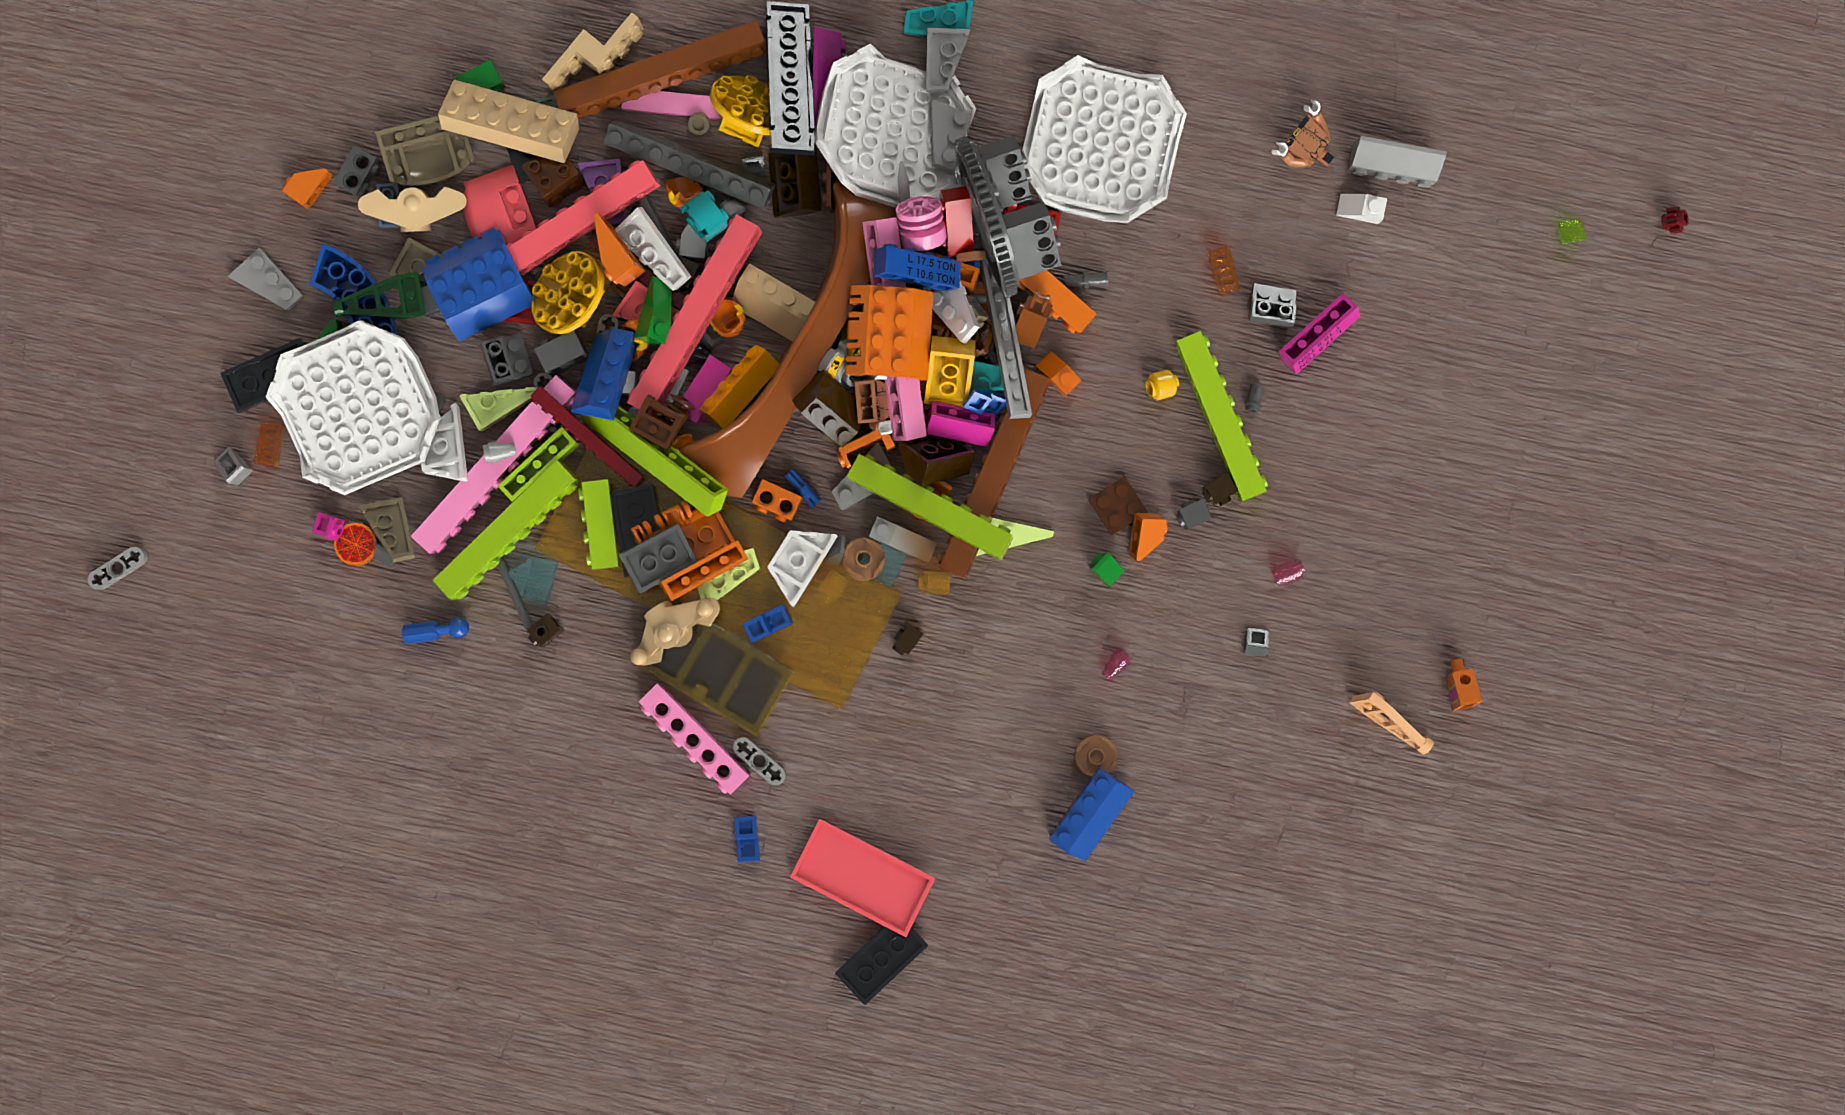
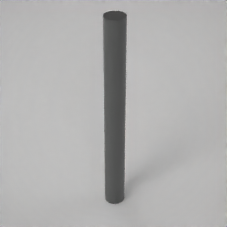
M502 556L498 559L500 562L497 566L527 631L533 624Z

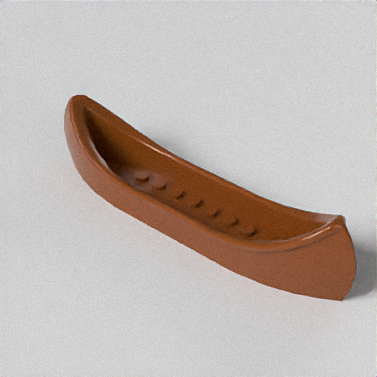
M839 179L835 181L832 187L835 230L828 269L814 299L816 303L794 341L789 342L778 361L780 364L778 369L763 386L752 403L732 423L700 440L684 445L680 450L681 454L728 489L727 496L742 498L796 408L792 400L812 381L823 357L835 341L848 318L849 312L854 308L855 305L849 304V299L859 297L850 296V286L867 285L870 280L862 222L897 217L896 208L856 196Z

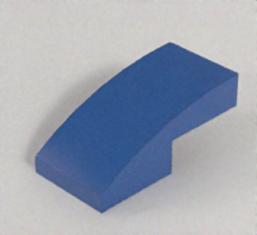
M974 389L962 405L964 408L980 415L984 411L993 413L997 417L1006 405L1005 395L987 389Z
M782 604L742 623L751 643L793 624V621L785 604Z
M756 816L735 817L738 863L759 862L760 852Z

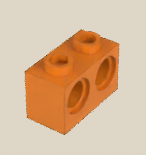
M762 479L752 503L756 505V510L764 514L770 511L776 514L775 519L786 523L787 520L793 521L803 497ZM765 492H770L773 496L772 501L768 504H764L761 501V495ZM784 501L792 503V510L788 513L781 511L780 506Z

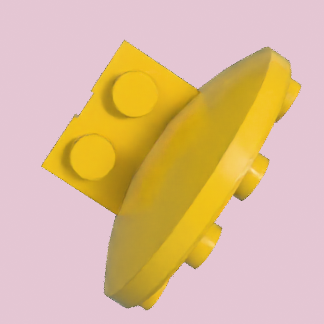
M751 75L746 77L722 76L714 82L710 91V101L715 110L723 117L719 130L759 147L763 135H770L768 84L766 85L758 81L756 77Z
M572 251L558 257L551 264L544 266L541 276L532 287L536 303L533 300L531 302L533 317L541 328L552 334H565L578 327L585 328L605 293V290H603L604 274L599 262L587 253Z

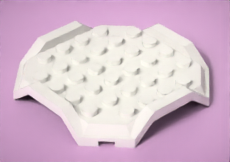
M869 44L857 50L856 53L848 57L845 56L832 64L821 97L815 126V144L839 181L856 196L896 208L900 204L898 190L899 163L903 161L909 178L910 198L932 196L940 200V190L961 187L962 180L958 165L953 174L932 166L931 141L933 139L932 128L930 127L932 117L929 102L931 99H934L972 115L966 136L976 107L969 96L963 94L959 87L960 82L955 75L948 93L926 92V71L887 59L872 44Z
M1077 55L1038 81L1022 150L1027 159L1024 169L1028 168L1031 176V181L1029 182L1042 202L1044 201L1046 205L1060 211L1101 221L1128 223L1167 199L1171 174L1187 113L1179 100L1173 95L1163 75L1137 74L1096 64Z
M359 320L339 331L280 355L275 369L277 371L273 382L270 383L266 398L282 416L299 453L302 478L317 484H323L330 487L333 491L346 495L425 462L440 421L438 404L418 356L404 338Z

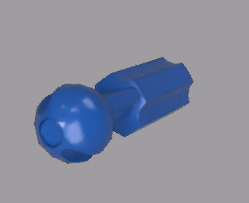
M455 617L448 624L439 625L437 621L403 625L402 637L405 644L439 640L441 635L450 634L455 638H462L468 633L469 624L461 617Z

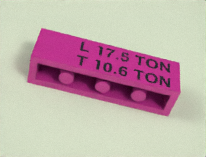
M1342 293L1279 351L1281 360L1297 375L1360 317L1358 306Z

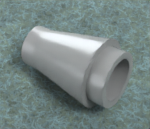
M488 442L487 445H483L485 461L492 464L516 455L514 442Z

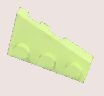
M754 548L744 550L748 557L747 561L697 587L701 600L706 598L719 600L760 570Z

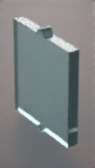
M876 541L883 548L885 564L882 572L873 579L891 587L897 574L901 573L900 568L906 555ZM863 554L860 564L865 565L869 563L870 558L867 554Z

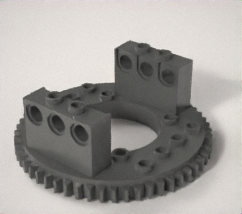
M967 136L955 139V155L962 184L967 187L971 197L972 217L989 266L1000 291L1003 292L1005 297L1016 295L1021 279L1062 266L1058 253V248L1061 247L1060 240L1057 234L1054 235V231H1057L1055 220L1053 217L1050 218L1044 201L1004 214L1003 208L1032 199L1028 182L1031 181V176L1028 168L1024 169L1027 159L1024 151L1020 152L1015 136L982 147L979 144L975 145L973 141H969Z

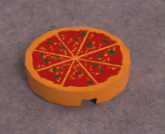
M355 522L343 526V533L339 536L338 541L334 540V549L337 556L348 565L360 566L367 564L374 557L376 544H379L377 536L365 524Z

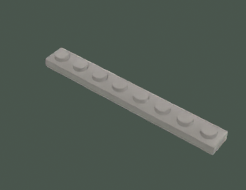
M985 258L980 261V267L1009 419L1030 418L1032 410L1010 297H1005L1003 292L1000 291L988 260Z

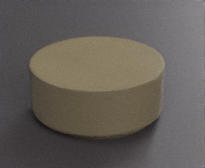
M702 112L692 114L688 120V128L695 135L705 134L710 127L709 117Z

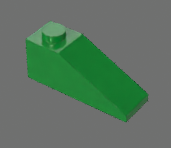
M651 276L634 338L651 345L665 344L671 325L672 289L658 277Z

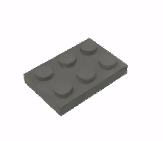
M678 523L618 554L639 594L698 562Z

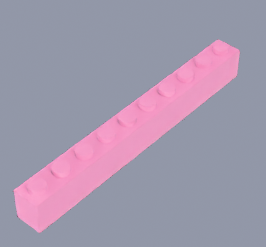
M897 217L862 222L871 285L906 288V283L873 276L874 250L883 247L884 244H895L897 248L901 249ZM887 377V379H884L893 441H908L927 436L920 380H908L899 377Z
M555 375L544 389L565 408L570 409L577 391L560 376ZM531 402L496 441V443L514 442L515 456L492 464L491 462H486L483 455L467 473L468 481H460L411 535L429 554H436V552L439 554L446 548V541L451 536L455 537L462 528L460 526L465 520L468 522L476 514L475 509L480 504L484 505L490 499L489 493L494 488L498 489V485L504 480L507 473H512L520 465L518 461L523 456L527 457L533 451V445L537 440L541 441L548 434L547 429L549 426L557 424L552 419L553 416L550 413L546 414L541 410L542 406Z

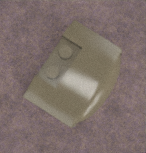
M438 116L375 132L389 181L394 184L395 182L407 186L436 184L458 175L474 161L468 136L443 130Z

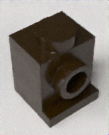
M907 621L903 624L907 628L905 630L900 629L893 638L897 642L892 649L902 656L904 653L909 655L923 635L922 632Z

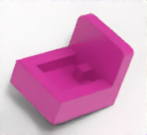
M318 512L312 533L338 541L339 536L343 533L345 520Z

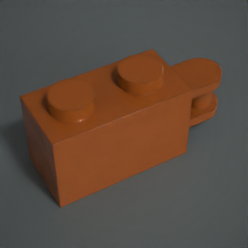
M1036 290L1034 297L1028 296L1026 303H1020L1016 313L1020 317L1019 319L1014 318L1018 342L1033 349L1036 347L1053 306L1048 303L1051 296L1039 294L1040 291Z

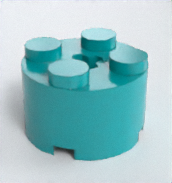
M708 190L705 193L701 191L680 207L682 214L685 211L687 212L689 217L686 220L700 238L705 236V243L728 227L727 220L729 219L724 209H718L714 202L716 200Z

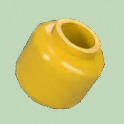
M1169 370L1151 373L1145 382L1147 394L1155 400L1174 396L1179 386L1178 377Z

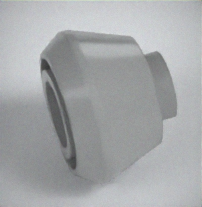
M727 199L719 206V208H723L729 217L728 222L734 219L736 214L741 217L746 214V206L735 199L731 201Z

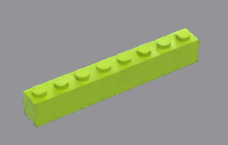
M1199 331L1177 340L1174 344L1227 473L1238 490L1236 494L1239 502L1267 492L1265 488L1268 486L1266 478L1263 474L1260 475L1258 471L1259 461L1255 454H1251L1249 449L1251 447L1250 439L1241 430V427H1243L1242 420L1239 415L1234 413L1232 408L1235 406L1231 395H1227L1225 391L1226 381L1222 374H1218L1216 369L1218 362L1215 355H1211L1208 347H1210L1207 336L1202 335V332Z
M619 405L614 421L581 414V420L680 495L685 501L693 505L702 514L708 517L722 509L728 489L671 446L667 450L630 430L629 427L634 417Z
M859 454L846 476L850 481L1000 561L1002 560L1014 538L1010 534L1011 530L1001 524L998 527L991 524L992 520L982 514L979 517L972 514L973 510L963 504L960 507L953 504V499L947 495L942 494L940 497L934 494V489L928 485L921 487L915 484V480L909 475L904 474L903 477L895 473V468L888 464H885L884 467L876 463L878 459L869 454L865 456Z
M556 460L433 579V582L449 599L461 600L469 592L468 589L473 584H478L484 578L483 574L488 569L492 570L499 564L500 561L498 559L504 554H509L515 548L514 544L519 539L523 540L531 532L530 529L535 524L538 525L546 518L545 514L550 509L554 510L562 502L561 499L566 494L569 495L577 488L576 484L580 480L563 462Z

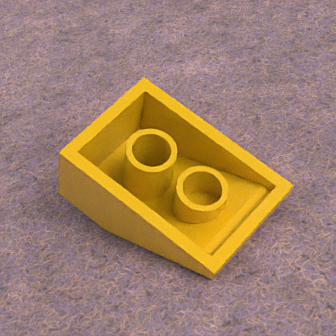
M932 336L924 404L931 405L932 400L963 407L962 404L968 398L970 392L976 340H969L964 344L958 338Z

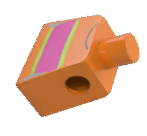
M1463 658L1451 660L1453 672L1446 676L1452 711L1477 706L1482 702L1474 669L1466 670Z

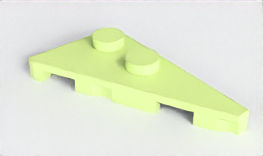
M526 387L525 389L518 390L507 389L494 392H480V394H461L460 398L478 430L483 432L529 403L532 399L530 395L537 388Z
M992 518L991 524L997 527L1001 524L1011 530L1010 534L1014 538L1008 548L1050 538L1054 534V531ZM979 549L976 556L986 553Z

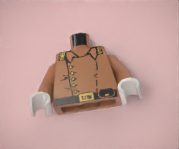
M1311 100L1312 108L1307 105L1304 106V110L1309 112L1310 116L1306 115L1286 143L1276 142L1279 146V151L1273 149L1271 151L1273 155H1279L1290 167H1311L1316 159L1327 167L1335 157L1325 149L1331 138L1329 137L1330 132L1326 121L1320 112V103Z
M866 375L865 381L855 382L858 424L869 423V427L874 431L880 432V435L893 433L891 421H886V418L889 417L885 383L881 380L887 379V377Z

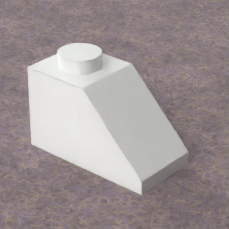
M1340 194L1336 216L1379 224L1384 217L1387 198L1368 194Z

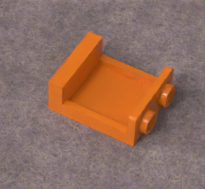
M873 431L846 444L843 448L839 447L840 453L837 454V458L842 468L847 466L849 471L851 465L848 457L878 442H883L887 452L894 450L895 445L890 434L880 435V432Z

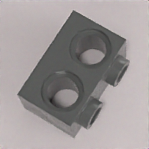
M354 145L333 183L360 199L369 192L370 182L373 177L379 174L381 161ZM365 159H368V166L364 169H361V162ZM358 178L357 186L351 188V180Z

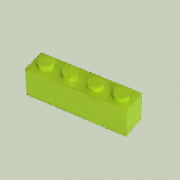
M561 427L505 478L498 487L514 502L556 460L562 462L580 444L569 432Z
M609 480L582 482V488H578L579 499L584 501L585 509L581 510L582 522L587 524V531L583 532L585 544H589L590 552L586 553L587 565H591L593 570L619 567Z

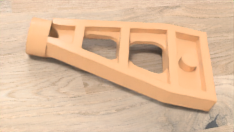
M1371 692L1352 697L1349 702L1351 705L1413 748H1416L1421 754L1425 755L1433 747L1434 741L1428 736L1422 737L1392 706L1384 701L1385 698L1381 694ZM1380 713H1385L1390 718V720L1381 715Z

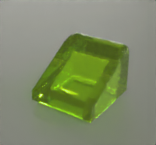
M1581 220L1559 222L1561 244L1582 242L1587 239Z

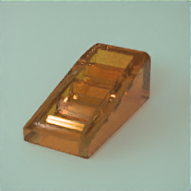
M1229 245L1209 251L1206 255L1219 295L1240 289ZM1225 255V258L1215 261V257ZM1227 263L1228 267H1224L1221 269L1217 268L1218 265ZM1230 271L1231 275L1220 278L1219 274ZM1233 280V284L1222 287V282Z
M261 422L254 464L279 467L284 424ZM266 429L277 430V433H266ZM265 438H275V442H266ZM271 446L273 451L264 450V447ZM263 455H272L271 459H264Z

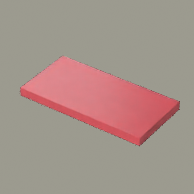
M822 819L818 820L790 878L904 937H907L936 879Z

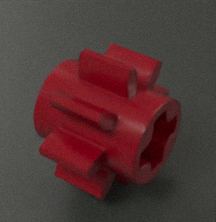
M1680 206L1666 208L1667 214L1661 216L1664 230H1670V233L1674 234L1683 232V226L1689 224L1686 210H1681Z

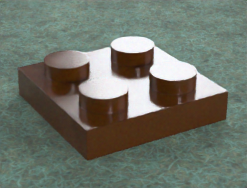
M1125 476L1088 499L1111 536L1131 524L1134 520V513H1148Z

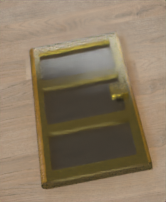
M676 599L671 601L673 606L683 604ZM714 621L711 626L694 625L692 627L693 635L688 644L682 647L664 649L661 662L646 666L637 665L756 737L759 735L796 672L793 668Z

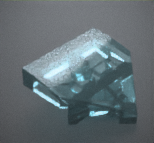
M538 557L529 558L525 563L507 573L517 586L520 596L527 600L548 605L558 562Z

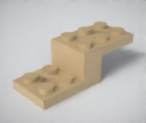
M631 12L605 45L601 44L583 29L542 78L548 89L553 92L567 87L569 78L572 75L578 74L582 68V63H585L598 75L614 70L616 67L615 63L619 58L623 59L628 54L630 45L633 42L636 43L643 35L642 31L644 28L639 18Z

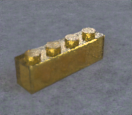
M924 571V575H919L918 589L922 590V594L949 596L951 573Z

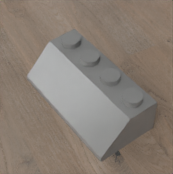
M1360 136L1352 145L1348 170L1354 171L1353 174L1359 176L1371 174L1381 180L1393 178L1398 183L1408 184L1409 182H1415L1419 187L1429 188L1430 185L1433 186L1438 181L1447 151Z

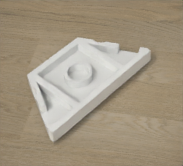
M454 403L450 406L451 410L442 417L440 416V421L425 462L421 463V467L425 474L468 481L460 408Z
M790 530L767 568L792 607H795L838 538L836 534Z

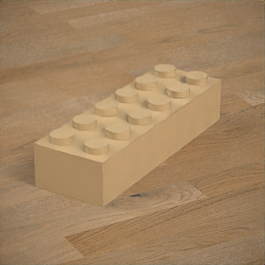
M453 80L438 113L443 130L565 163L579 131L576 113Z

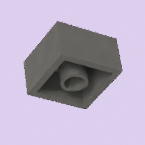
M574 330L565 334H557L558 337L553 340H543L538 343L539 347L534 349L548 375L554 377L587 361L589 355L581 336Z

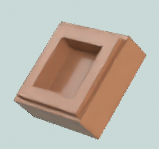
M985 251L956 254V258L959 262L984 260L986 253Z

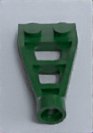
M418 272L395 275L344 298L333 300L336 317L354 315L409 319L426 316ZM393 288L397 289L401 302L400 306L397 308L384 307L380 298L382 293ZM374 295L376 308L361 309L359 299Z

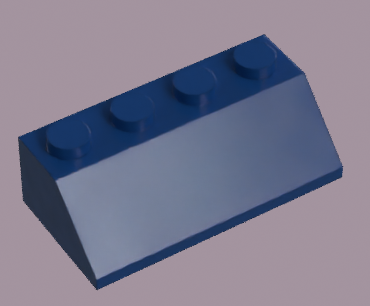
M611 328L595 334L571 408L572 413L614 421L637 343L634 342L633 332Z
M1098 766L1050 834L1049 841L1068 854L1086 861L1135 790L1101 766Z

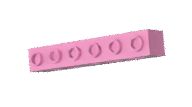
M657 683L639 701L642 705L640 709L648 717L652 715L657 720L655 724L663 732L667 730L672 735L670 739L679 748L683 746L688 751L686 756L692 762L698 761L703 766L701 771L708 778L713 777L718 782L716 786L724 794L728 792L731 795L751 775L660 683ZM660 703L668 706V713L666 715L658 713L657 707ZM676 718L681 719L684 724L683 729L680 731L675 730L672 725ZM690 734L698 736L699 743L696 746L688 743V736ZM706 749L713 751L714 759L712 761H706L703 758V752ZM720 765L728 766L730 770L728 776L723 777L719 774L718 768Z

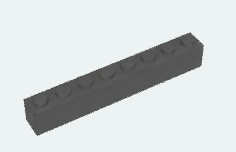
M618 119L609 123L603 142L606 145L763 209L769 204L776 185Z

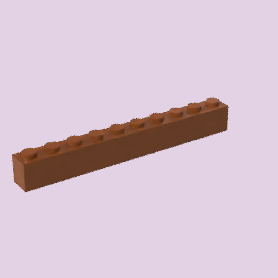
M755 20L555 90L553 93L558 109L576 113L579 120L582 117L595 115L610 107H617L627 101L637 100L647 94L657 93L664 88L677 86L684 81L700 78L704 74L720 71L724 67L740 64L744 60L760 57L767 53V47L758 21Z
M1027 369L1024 370L1032 415L1030 418L1009 419L1008 411L1002 413L998 425H1001L998 433L994 432L990 440L992 447L989 453L985 452L981 464H983L982 470L976 473L973 480L975 485L972 493L968 492L964 504L973 510L972 514L978 517L982 514L992 520L1051 383L1050 379ZM950 534L947 540L949 544L946 552H942L938 561L941 564L939 568L966 580L979 549Z

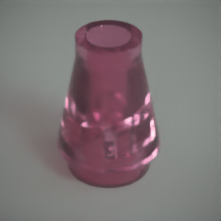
M1118 648L1112 652L1101 674L1112 681L1130 665L1129 662L1132 658Z

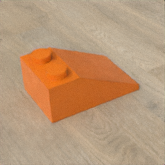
M596 212L593 216L601 263L605 267L603 272L616 285L619 283L626 287L643 274L645 270L611 223Z

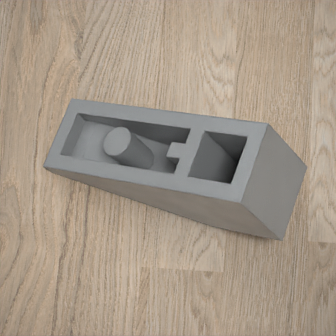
M687 224L681 234V240L677 239L676 252L679 253V256L688 260L706 262L709 241L705 243V236L700 238L691 226Z
M880 517L876 518L869 534V538L929 563L937 545L934 541Z

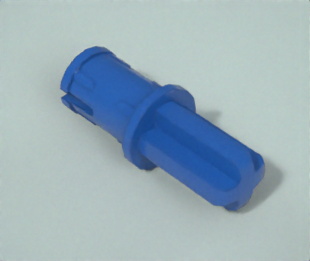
M791 469L785 474V479L797 491L796 494H800L811 508L822 500L809 486L810 483H806L795 469Z

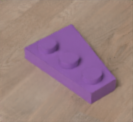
M620 158L577 164L591 193L592 189L600 184L605 185L611 181L610 178L614 174L622 173ZM623 210L608 221L612 226L620 225L627 216Z

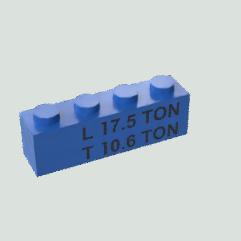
M884 244L883 247L874 250L873 276L946 292L960 288L961 262L952 260V257H936L931 252L918 253L913 248L900 249L895 244Z

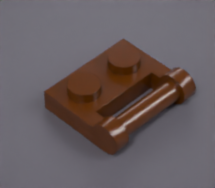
M647 395L629 429L669 450L680 428L685 423L687 415L682 412L678 413L656 401L655 397ZM652 408L674 420L672 427L649 415V409Z

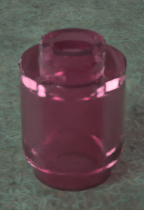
M1294 558L1276 566V569L1271 572L1279 587L1281 585L1287 586L1302 579L1305 569L1302 562H1297Z

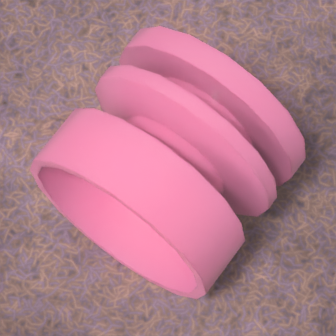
M918 196L907 199L897 205L895 210L898 225L901 227L899 232L904 248L925 251L936 248L946 241L947 234L945 223L942 220L944 217L942 204L938 198Z

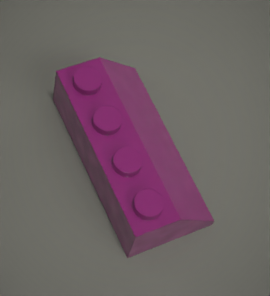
M814 27V123L817 122L821 97L830 68L835 61L841 59L842 53H846V40H842L841 33L820 27Z

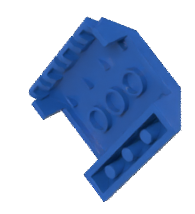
M495 227L481 233V239L475 236L461 243L463 247L461 249L457 245L442 252V258L436 255L424 261L426 266L422 267L425 281L446 323L459 341L530 308L532 300L536 303L528 284L524 282L507 248L508 243L503 233H501L500 229L496 231Z

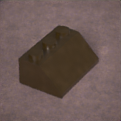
M816 151L814 155L769 153L770 180L776 184L772 194L774 218L809 215L822 211Z
M824 369L792 400L803 416L842 448L859 431L861 423L858 424L856 397Z
M929 434L925 437L899 442L907 474L921 486L970 473L975 451L962 441Z

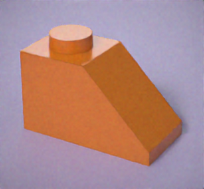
M325 168L294 173L292 177L290 176L286 179L282 191L309 210L331 180L333 174Z
M1051 351L1035 365L1045 377L1050 379L1051 384L1063 397L1068 395L1082 381L1064 361Z
M1134 513L1128 554L1136 561H1141L1164 541V534L1168 529L1167 520L1160 514Z

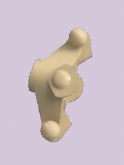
M411 187L400 192L397 199H389L381 191L375 190L362 196L358 201V207L366 215L400 225L401 232L431 231V223L465 208L467 200L463 193L444 187L436 197L429 198L424 190Z
M706 598L673 606L671 601L668 600L649 610L644 615L647 622L639 647L631 652V661L636 665L645 666L659 663L662 660L664 649L687 645L692 638V627L694 625H712L720 611L719 602L714 598Z

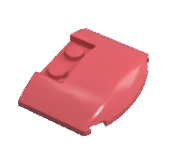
M513 164L465 182L463 194L466 196L467 203L463 211L472 237L477 236L481 239V233L495 227L496 231L500 229L509 244L520 240V236L525 232H532L537 229Z

